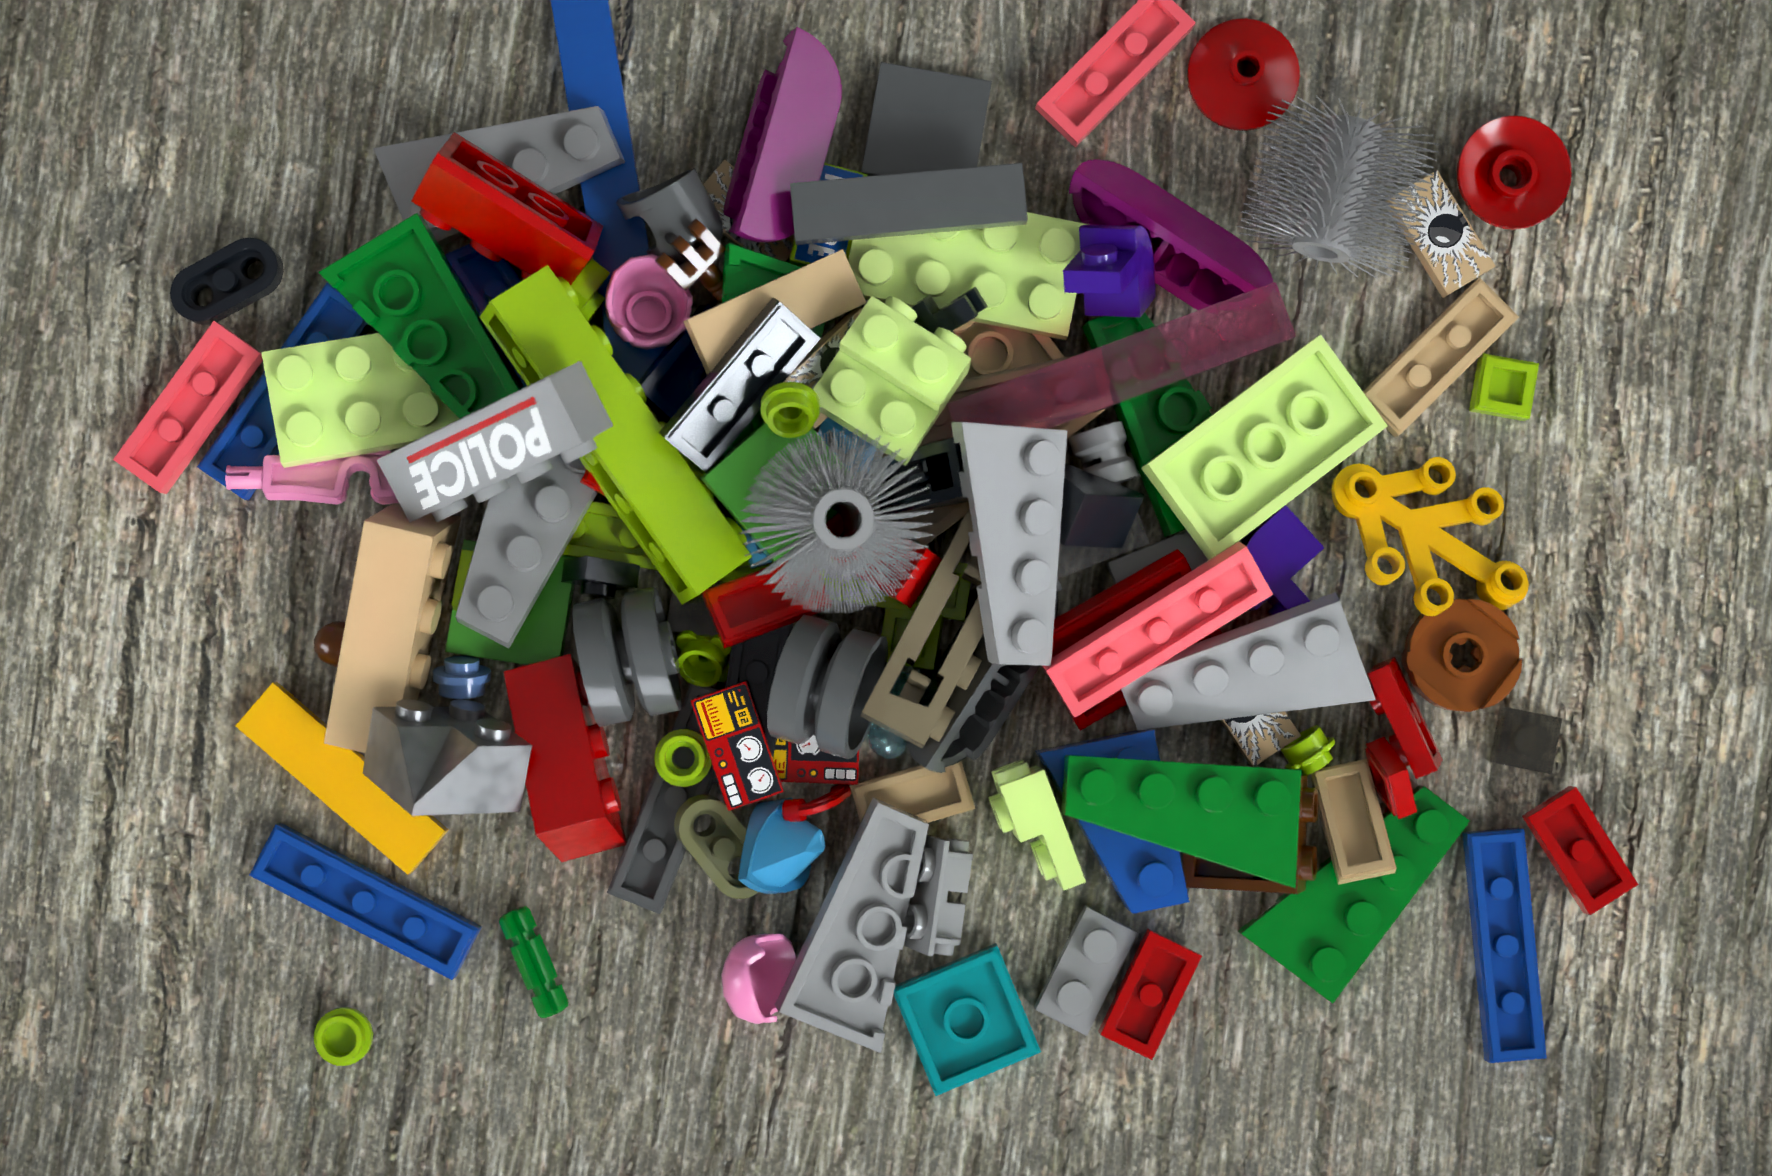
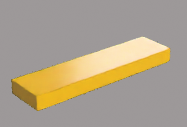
M272 682L235 725L407 875L413 873L449 831L432 815L411 816L363 774L365 757L361 753L324 744L327 724L278 682Z

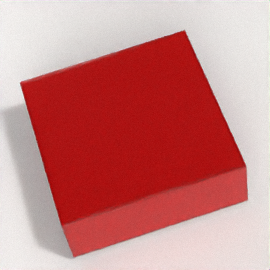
M1385 737L1366 743L1365 753L1375 790L1388 809L1398 819L1416 813L1417 809L1407 767Z

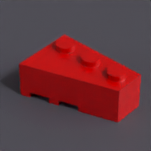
M567 654L503 671L515 733L532 745L525 784L536 836L561 862L625 846L627 841L619 811H621L619 793L613 777L609 776L605 757L609 756L604 728L599 727L595 722L586 695L580 667L572 655Z

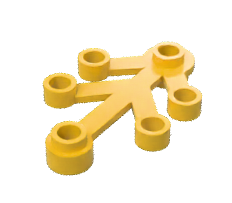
M1433 457L1426 461L1419 469L1388 475H1381L1375 468L1366 464H1352L1342 469L1336 475L1331 487L1334 506L1345 517L1356 520L1367 556L1365 572L1373 583L1377 585L1391 584L1405 570V561L1402 554L1387 545L1382 521H1384L1399 532L1416 589L1413 596L1414 604L1422 614L1437 616L1448 609L1454 601V592L1450 584L1437 576L1430 551L1476 579V589L1480 600L1488 602L1500 610L1509 609L1526 596L1529 584L1527 574L1523 568L1510 561L1495 563L1441 529L1470 522L1483 526L1494 521L1502 514L1504 509L1503 498L1496 490L1483 487L1464 500L1411 510L1393 499V497L1421 490L1429 495L1443 493L1454 483L1456 478L1455 468L1450 461L1442 457ZM1429 469H1435L1441 474L1442 484L1436 483L1430 478ZM1358 482L1367 489L1369 498L1361 497L1356 492L1355 483ZM1477 499L1485 500L1488 503L1490 514H1485L1478 508ZM1378 558L1386 559L1391 564V574H1385L1379 569ZM1501 574L1510 579L1514 590H1509L1503 586ZM1427 589H1433L1439 594L1441 599L1440 606L1434 605L1428 600Z

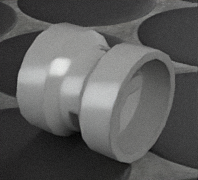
M1122 421L1093 428L1068 439L1072 454L1081 460L1084 471L1117 484L1140 476L1135 459L1127 456L1124 447L1127 435Z

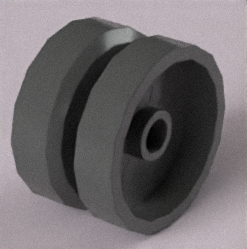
M655 587L624 594L621 602L622 629L613 606L605 598L584 601L573 605V630L579 666L588 702L599 727L631 721L635 711L633 684L643 709L650 716L682 710L681 688L678 675L679 662L675 641L661 598Z
M803 615L793 627L785 643L772 682L767 710V729L771 737L795 744H803L815 733L820 751L845 759L854 758L861 748L872 722L861 717V712L887 665L888 642L886 637L860 629H852L842 640L836 622L811 615Z

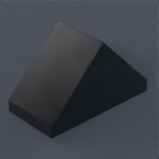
M954 437L918 447L907 465H900L882 484L908 469L910 470L916 466L917 468L878 495L879 497L904 483L921 477V479L879 501V505L927 487L928 489L881 506L880 510L929 499L930 501L881 513V515L911 513L969 502L968 497L962 496L959 472L964 471L960 443H954ZM893 459L887 468L895 463L897 464L898 461Z
M1065 463L1060 543L1063 546L1122 548L1143 501L1144 494Z

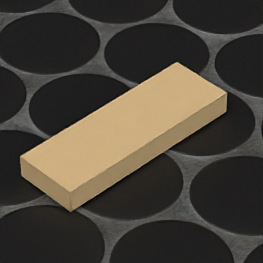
M844 250L834 252L684 320L683 323L707 375L772 298L780 301L810 329L865 304V298Z
M1480 277L1474 280L1362 390L1388 425L1386 429L1394 437L1399 436L1519 318Z

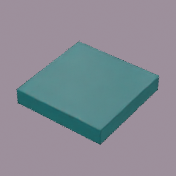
M997 943L895 985V999L935 1096L1041 1053Z

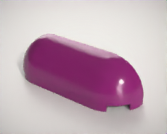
M799 27L793 29L784 38L783 42L787 48L775 74L767 69L763 72L725 199L723 214L733 219L729 232L755 242H774L794 234L790 183L820 181L840 109L842 85L836 63L829 51L817 38Z
M1088 160L1081 163L1075 170L1070 182L1069 194H1072L1074 208L1081 223L1089 225L1143 226L1147 230L1152 244L1155 283L1191 307L1217 316L1219 311L1237 312L1248 308L1251 311L1260 306L1270 295L1273 289L1271 272L1263 259L1249 245L1152 181L1128 167L1107 160Z

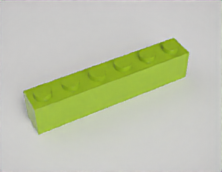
M547 265L490 300L479 318L527 386L578 361L582 362L614 426L593 437L598 448L579 459L595 478L608 501L680 603L684 604L704 592L752 557V555L745 556L749 554L745 547L747 544L743 545L747 543L745 534H740L743 531L733 519L723 516L712 500L714 494L700 479L702 474L695 469L691 470L679 453V450L659 434L665 423H658L646 406L647 398L642 386L632 375L623 373L611 356L613 349L607 336L599 327L595 325L590 326L578 309L579 300L572 286L563 277L557 278Z

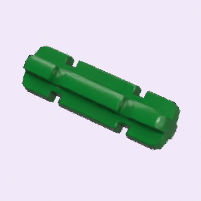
M523 906L503 914L499 918V924L506 940L511 938L513 946L510 947L511 953L527 990L532 989L535 994L531 1000L540 1018H548L562 1012L568 1006L569 1001L562 984L556 985L554 979L558 975L541 935H535L533 928L537 925L530 909L527 906Z

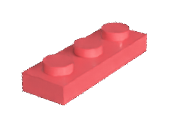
M1138 0L1037 102L1035 109L1076 148L1193 30L1196 22L1173 0Z
M213 321L113 460L159 493L167 494L263 362L262 353L220 323Z

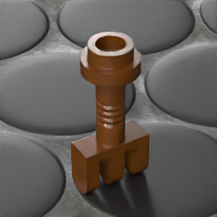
M694 219L687 228L692 236L700 241L701 245L695 250L679 235L671 245L685 261L678 266L672 257L662 252L655 262L680 288L686 291L698 280L722 304L723 273L713 262L726 248L700 221Z

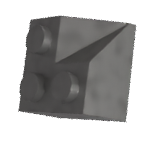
M399 700L396 703V707H373L363 774L411 816L520 812L532 745L511 730L512 726L510 724L497 720L485 711V706L478 702L453 700L450 702V707H432L422 701Z

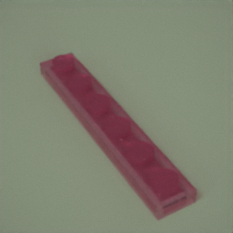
M1276 282L947 403L946 407L952 422L1052 429L1289 341L1296 337L1278 286Z

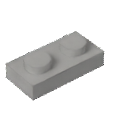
M1084 905L1034 1005L1035 1010L1087 1036L1138 932Z

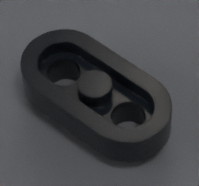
M257 238L239 239L180 271L174 278L170 288L172 305L181 316L194 323L210 325L213 321L219 322L272 293L282 280L284 272L283 262L278 252L264 241ZM255 261H262V274L256 279H249L247 271L250 264ZM205 288H211L213 290L212 301L206 306H200L198 303L199 293Z

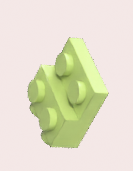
M871 296L839 343L838 353L813 390L819 397L820 412L852 433L855 431L854 434H856L858 428L857 436L862 438L864 434V440L868 432L866 441L870 442V444L872 440L875 441L877 438L876 445L879 436H881L876 448L880 449L881 446L882 448L884 445L885 447L887 446L884 451L887 455H891L892 452L894 454L896 450L898 452L901 448L894 459L901 462L908 458L903 463L906 466L969 372L971 357L964 354L967 348L964 341L951 331L939 327L932 334L914 322L917 318L916 312L903 301L889 296L883 303Z
M1019 760L991 771L998 794L988 798L998 826L1002 829L1003 834L1012 831L1020 843L1037 836L1039 837V840L1031 842L1030 846L1040 873L1044 875L1046 881L1054 878L1063 890L1085 883L1083 872L1045 770L1036 765L1029 768L1027 762Z

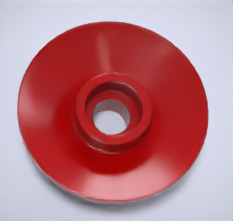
M1247 18L1225 21L1206 32L1193 49L1187 69L1188 88L1198 109L1217 125L1238 131L1255 130L1272 123L1266 120L1276 121L1279 117L1268 112L1283 115L1285 110L1273 107L1272 105L1288 109L1290 104L1282 100L1292 103L1300 80L1298 58L1288 39L1273 26L1259 20ZM1243 60L1252 62L1256 67V75L1253 77L1242 76L1238 72L1237 63Z
M1524 116L1500 117L1482 125L1464 144L1457 163L1458 187L1466 205L1477 217L1486 223L1510 230L1535 226L1553 215L1564 202L1570 189L1572 178L1571 160L1559 136L1540 121ZM1501 169H1510L1515 173L1517 178L1515 186H1506L1500 180Z

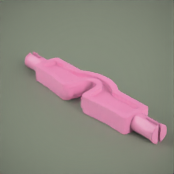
M389 450L287 468L282 466L280 455H266L263 459V466L227 465L226 467L228 475L225 476L227 490L262 489L268 500H300L335 505L341 504L347 499V490L352 474L358 471H365L370 474V494L376 503L382 505L399 503L377 462V459L391 453Z

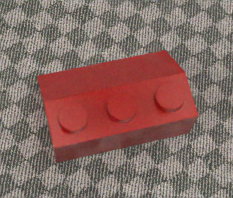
M453 132L436 154L411 202L421 207L420 215L429 223L446 231H450L452 227L471 238V246L484 257L495 262H500L503 258L522 270L520 275L523 279L548 265L557 278L563 277L572 285L595 252L603 229V225L455 132Z

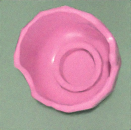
M654 254L631 257L613 271L605 295L607 318L615 333L624 342H629L633 347L645 350L668 346L686 330L683 321L690 318L691 306L693 305V296L689 288L686 291L680 288L655 262L658 256Z
M783 934L748 936L737 942L730 950L721 974L723 996L736 1017L754 1024L777 1021V1016H772V1014L778 1012L775 1003L797 959L792 942Z

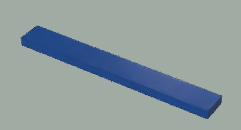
M551 0L568 109L573 111L599 106L604 110L625 160V163L581 182L586 215L603 225L599 241L592 256L594 261L610 272L598 290L605 297L613 271L631 257L648 255L646 251L650 248L646 221L639 216L625 220L616 204L617 199L640 191L610 3L609 0ZM604 300L601 304L605 335L613 349L611 356L624 374L628 373L638 381L666 346L645 350L633 347L629 342H624L615 333L607 318Z

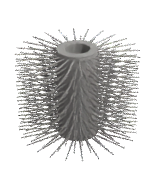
M1297 97L1328 117L1327 119L1284 100L1282 101L1309 113L1314 118L1272 105L1298 118L1268 112L1293 123L1266 120L1286 128L1273 129L1265 127L1284 137L1262 135L1282 144L1260 142V144L1277 150H1259L1276 159L1256 157V159L1273 165V167L1254 165V167L1261 168L1268 173L1260 174L1253 172V175L1267 179V181H1249L1255 182L1254 184L1266 189L1248 188L1249 190L1259 192L1257 194L1261 196H1246H1249L1247 197L1249 199L1261 202L1251 204L1264 205L1268 208L1243 203L1270 210L1261 211L1248 206L1260 212L1245 211L1265 214L1272 219L1244 211L1241 212L1253 215L1250 217L1259 221L1246 218L1240 219L1268 224L1270 226L1263 227L1241 220L1255 225H1245L1247 227L1267 229L1275 233L1263 232L1242 226L1237 227L1260 232L1254 234L1272 235L1284 239L1245 233L1239 234L1274 240L1269 242L1246 240L1247 242L1292 245V247L1258 249H1294L1295 252L1274 257L1300 253L1304 257L1297 262L1306 257L1317 260L1315 270L1319 261L1329 262L1336 275L1337 272L1332 263L1342 264L1358 277L1343 264V262H1348L1349 265L1352 264L1377 278L1350 262L1349 259L1391 277L1392 275L1371 267L1366 262L1403 273L1383 265H1386L1384 263H1389L1406 268L1409 267L1375 259L1371 256L1383 257L1400 264L1401 262L1393 259L1409 261L1383 256L1379 252L1410 259L1397 254L1412 252L1382 245H1393L1406 250L1409 249L1395 244L1415 245L1414 243L1406 242L1407 240L1400 236L1415 238L1414 236L1416 235L1403 231L1409 230L1408 228L1419 229L1412 228L1415 226L1401 221L1421 222L1420 220L1412 219L1413 217L1406 214L1421 215L1422 212L1412 210L1407 206H1425L1405 197L1427 199L1409 190L1428 191V189L1418 187L1410 182L1430 184L1431 182L1410 174L1433 176L1414 167L1434 168V166L1423 164L1415 159L1436 161L1437 159L1414 151L1439 152L1409 144H1439L1398 138L1397 136L1434 135L1383 132L1385 130L1422 126L1388 128L1393 125L1391 124L1381 128L1380 125L1406 117L1375 124L1371 120L1385 109L1368 120L1359 117L1363 102H1361L1356 117L1348 115V112L1346 114L1339 98L1338 100L1344 115H1336L1318 98L1333 114V116H1330L1326 110L1327 114ZM1300 116H1303V117L1308 118V119H1311V120L1308 121V120H1306V119H1304V118H1302V117H1300ZM1290 119H1295V120L1307 122V123H1310L1311 125L1300 124V123L1295 122V121H1292V120H1290ZM1285 124L1298 125V126L1301 127L1302 129L1296 128V127H1292V126H1288V125H1285ZM1278 131L1287 132V133H1292V134H1297V135H1301V136L1294 137V136H1290V135H1287V134H1284V133H1281V132H1278ZM1298 131L1307 132L1312 135L1301 134ZM1280 138H1288V139H1290V140H1292V141L1284 140V139H1280ZM1293 139H1297V140H1300V141H1303V142H1306V143H1303V144H1302V143H1299V142H1297V141H1295V140H1293ZM1278 140H1282V141H1286V142H1290V143H1294V144H1286V143H1283V142L1278 141ZM1399 140H1405V141H1412V142H1398V141H1399ZM1393 144H1401L1419 149L1402 148ZM1291 145H1301V146H1303V147H1305V148H1302V147H1294V146H1291ZM1276 146L1289 147V148H1291V149L1294 150V151H1290V150H1287V149L1279 148V147H1276ZM1402 151L1412 152L1421 156L1402 153ZM1287 153L1298 154V155L1304 156L1305 158H1303V157H1297V156H1292V155L1287 154ZM1389 153H1397L1403 155V157H1399ZM1272 154L1292 157L1294 159H1285ZM1398 159H1403V160H1407V161L1414 162V163H1418V164H1422V165L1411 164V163H1405V162L1399 161ZM1287 162H1291L1300 166H1293ZM1388 162H1391V163H1399V164H1402V165H1393V164H1390V163H1388ZM1272 163H1277L1285 166H1277ZM1263 167L1273 168V169H1279V170H1282V171L1286 172L1287 174L1281 173V172H1277V171H1274V170H1270V169H1266V168H1263ZM1388 167H1394V168H1396V169H1398V170H1400V171H1397V170H1394V169H1391V168H1388ZM1401 169H1405V170H1409V171H1413V172H1418V173L1405 172V171H1403V170H1401ZM1401 174H1403V175H1406V176H1409V177H1413V178H1416V179H1411V178H1406V177H1401V176H1396V175H1401ZM1279 175L1289 176V177L1295 178V179H1297V180L1283 178V177H1281V176H1279ZM1263 176H1268V177L1283 179V180H1286V181H1275V180H1272V179H1269V178H1266V177H1263ZM1384 176H1391V177L1398 178V179H1400V180H1394V179H1390V178H1387V177H1384ZM1261 182L1273 183V184H1275V185H1277V186L1270 185V184H1265V183H1261ZM1393 182H1398V183L1405 184V185H1409V186L1416 187V188L1398 186V185L1394 184ZM1260 184L1267 185V186H1271V187H1275V188H1274V189H1271V188L1262 186V185H1260ZM1278 184H1282L1291 188H1284ZM1385 186L1397 187L1399 189H1390ZM1257 190H1263V191L1274 192L1275 194H1277V195H1279V196H1275V195L1268 194V193H1264V192L1257 191ZM1276 190H1286V191H1288V192H1290V193L1280 192V191H1276ZM1383 190H1389V191H1391V192H1393V193H1395V194H1391V193L1385 192V191H1383ZM1396 192L1403 193V194H1408V195H1412V196H1403V195H1400V194H1398V193H1396ZM1250 197L1259 198V199L1268 200V201H1273V202H1277V203H1276V204H1269V203H1266V202H1263V201H1260V200H1256V199H1253V198H1250ZM1272 198L1283 199V200L1289 201L1290 203H1288V202H1282V201H1277V200H1274V199H1272ZM1390 198H1401V199H1404V200H1407V201H1410V202H1414V203H1409V202L1400 201V200H1395V199H1390ZM1378 199L1390 200V201L1395 202V203H1397V204L1388 203V202L1381 201V200H1378ZM1388 205L1396 206L1414 212L1393 209ZM1269 206H1273V207H1276V208H1279V209H1282V210H1285V211H1278V210H1275V209H1273V208H1271V207H1269ZM1379 209L1391 210L1394 212H1384ZM1267 212H1277L1281 215L1270 214ZM1380 214H1385V215H1388V216H1390V217H1392V218H1389V217H1386V216H1383V215H1380ZM1393 216L1402 217L1410 220L1397 219ZM1263 220H1270L1273 222L1280 223L1282 225L1267 223ZM1390 221H1396V222H1399V223H1402V224H1405V225H1408V226H1403V225H1398V224H1393V223H1388V222H1390ZM1373 222L1384 223L1392 227L1382 226ZM1384 229H1390V230H1394V231H1397V232L1405 233V234H1408V235L1390 233V232H1388V231H1386V230H1384ZM1374 232L1385 233L1391 236L1378 235ZM1374 237H1380V238H1382V239H1384V240H1387V241H1389V242H1386V241H1383V240H1380V239H1377V238H1374ZM1390 237H1397V238H1400V239H1402V240H1398V239H1394V238H1390ZM1388 239L1395 240V241H1400V242H1404V243H1408V244L1394 243V242H1391V241L1388 240ZM1369 246L1382 247V248L1387 249V250H1389V251H1384V250L1376 249V248L1369 247ZM1359 257H1363V258L1375 260V261H1377V262H1379V263H1381V264H1383V265H1380V264H1377V263H1374V262H1371V261H1368V260H1365V259H1362V258H1359Z
M833 427L834 439L832 443L830 430V447L827 432L829 462L825 434L823 442L821 430V444L817 432L818 446L815 434L814 442L810 432L812 444L807 435L809 446L804 437L814 466L811 463L802 439L803 446L798 439L801 450L796 440L795 443L798 451L794 446L795 452L789 444L791 452L788 446H786L790 455L786 450L785 452L800 474L785 454L786 459L778 452L785 461L784 463L776 453L775 455L782 464L774 456L773 458L783 469L772 458H770L771 461L768 460V463L777 470L775 471L770 467L781 478L770 469L768 470L773 475L761 467L764 471L759 470L762 472V475L768 478H764L768 482L756 476L760 479H756L758 481L756 483L759 484L756 486L760 488L751 485L752 487L749 486L747 489L752 491L753 494L744 498L758 504L751 503V505L747 506L748 508L745 507V509L740 510L771 516H749L740 522L782 524L754 527L740 534L792 530L751 540L743 545L795 533L799 534L745 556L800 537L795 542L751 566L762 564L794 547L756 576L769 574L789 560L764 585L775 584L785 575L771 593L780 592L787 587L788 590L785 595L788 592L789 598L793 592L792 603L794 599L796 602L798 598L796 605L798 602L800 605L803 599V609L806 602L805 609H807L813 590L808 607L809 609L815 592L811 609L813 608L812 612L814 609L815 612L817 611L821 592L818 612L820 610L825 576L826 582L821 612L825 599L824 611L826 613L828 599L827 611L829 613L831 600L832 613L834 599V613H836L837 598L839 613V596L842 612L840 580L844 612H846L845 601L849 612L848 600L851 612L852 602L855 611L854 601L858 610L857 600L861 610V601L865 607L856 579L867 607L866 598L871 607L869 597L874 606L873 597L877 602L873 592L879 599L876 591L881 596L883 602H885L880 593L882 590L870 572L885 593L888 595L881 583L892 595L886 584L893 592L894 590L890 584L895 589L896 587L885 575L898 588L900 587L888 574L900 585L901 583L891 573L896 577L898 576L887 566L900 575L890 566L892 565L907 577L903 573L904 571L908 574L907 570L901 566L910 570L906 567L910 566L904 563L907 562L915 567L908 562L910 561L908 559H911L909 557L918 560L917 558L922 559L916 556L919 555L926 559V557L913 552L911 549L920 550V548H928L909 540L925 538L924 536L929 537L928 535L933 536L932 534L899 529H915L916 527H924V525L932 523L886 520L913 518L934 511L877 515L930 501V499L873 512L876 508L928 489V487L871 507V505L921 479V477L904 483L877 497L917 468V466L895 475L882 484L908 458L902 460L901 464L895 463L887 468L901 448L895 455H890L888 458L886 457L881 460L880 458L887 446L885 447L884 445L883 448L881 446L878 452L877 450L875 451L881 437L879 436L876 445L877 438L875 441L872 440L871 444L869 442L866 447L865 441L868 432L861 447L864 438L863 434L856 456L861 439L860 437L855 450L858 428L855 443L853 440L855 431H853L851 448L848 455L850 433L845 465L844 458L848 438L847 435L844 448L845 428H843L842 449L840 430L839 450L838 432L836 441ZM831 450H832V460H833V464H832V465H831ZM816 452H817V455H818V457H819L820 465H819V462H818V460H817ZM834 452L836 456V465L834 462ZM829 508L837 511L842 517L844 527L840 537L834 536L827 529L825 516Z

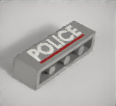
M578 361L377 459V462L409 522L432 513L436 522H439L467 508L468 505L464 498L471 494H474L477 502L481 503L510 488L506 480L508 477L516 474L522 484L551 470L553 466L549 459L560 454L566 464L598 448L593 437L614 425L582 362Z

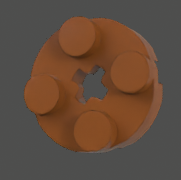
M1454 599L1452 605L1437 616L1420 614L1414 621L1405 640V649L1402 653L1401 663L1403 669L1408 673L1412 686L1426 701L1444 710L1471 712L1496 705L1516 685L1522 669V658H1519L1520 648L1517 642L1520 638L1513 622L1496 606L1483 600ZM1468 640L1474 645L1470 655L1476 662L1472 668L1461 665L1455 669L1451 664L1453 655L1449 652L1453 643L1463 645Z

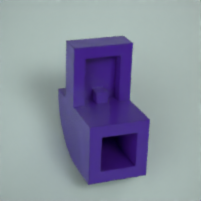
M1127 225L1080 226V251L1063 270L1064 292L1083 293L1085 315L1141 317L1156 297L1153 250L1147 230L1143 226Z
M1285 505L1252 530L1241 542L1247 546L1273 593L1272 596L1247 611L1258 609L1267 600L1273 606L1267 611L1268 615L1271 616L1310 602L1309 598L1291 578L1320 553L1324 546Z

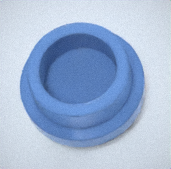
M473 656L447 657L444 659V666L433 670V681L439 684V695L446 698L470 699L483 696L485 694V683L491 680V669L479 665V658Z

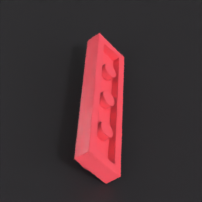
M1239 541L1052 657L1051 666L1042 667L1069 712L1075 718L1272 596L1273 593L1247 546Z

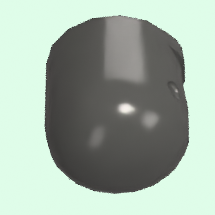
M695 168L656 186L633 192L617 199L616 204L625 220L635 216L642 217L652 230L656 243L647 249L648 255L654 254L659 256L664 252L672 257L677 265L680 266L685 259L673 248L671 243L680 235L695 250L701 245L700 241L694 238L687 228L694 219L700 221L719 242L721 241L723 234L722 219Z

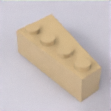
M394 503L364 520L324 744L366 753L373 707H396V703L399 700L418 699L419 691L424 688L430 672L431 656H428L433 634L440 619L441 600L462 517L452 515L436 522L432 513L409 522L401 505Z

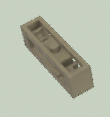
M970 508L861 712V717L921 749L929 737L938 742L941 740L955 713L954 710L945 705L955 686L967 690L982 659L973 655L978 642L984 634L979 600L977 598L935 678L941 681L929 706L920 705L919 702L931 679L915 670L911 671L899 696L890 694L904 665L907 663L913 666L957 584L959 576L953 573L966 548H970L968 532L973 531ZM972 556L961 578L979 586L981 585L978 559L977 556Z

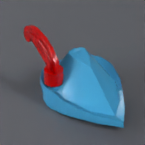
M838 784L830 788L831 792L807 803L803 798L792 799L791 797L758 803L749 819L738 880L748 888L764 894L787 893L800 889L809 877L811 863L825 850V838L822 830L806 821L807 815L826 811L844 801L852 793L850 785Z

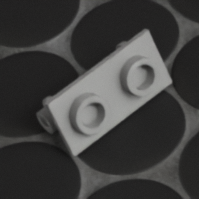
M927 834L914 897L911 898V904H909L905 921L907 926L905 947L927 956H933L934 953L953 956L954 945L961 944L966 905L957 902H947L948 891L968 892L973 853L968 852L970 841L947 838L945 840Z

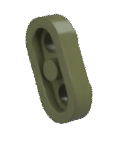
M697 795L686 800L678 809L674 820L675 833L682 845L714 885L726 896L734 899H745L757 894V891L748 888L738 880L739 873H728L730 861L742 855L747 832L733 812L731 810L728 811L727 806L714 796ZM702 814H709L711 817L710 826L702 832L694 831L695 819Z

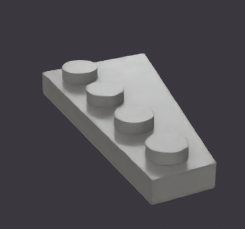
M599 106L456 132L554 195L625 163L604 110ZM453 133L373 148L403 221L415 213L420 215L421 207L411 202L436 154ZM425 220L440 247L466 236L453 227L450 231H446Z
M1336 592L1197 642L1121 689L1138 730L1376 700Z
M872 798L775 1003L778 1012L881 1053L885 1037L883 1031L887 1007L891 1006L896 984L893 978L899 950H903L907 926L905 925L910 898L914 897L929 826L924 819L879 799Z

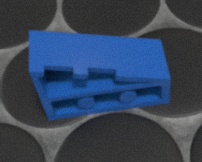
M1152 729L1134 730L1035 751L1061 796L1063 794L1065 755L1160 761L1156 737ZM1075 819L1123 905L1132 914L1190 902L1179 851Z

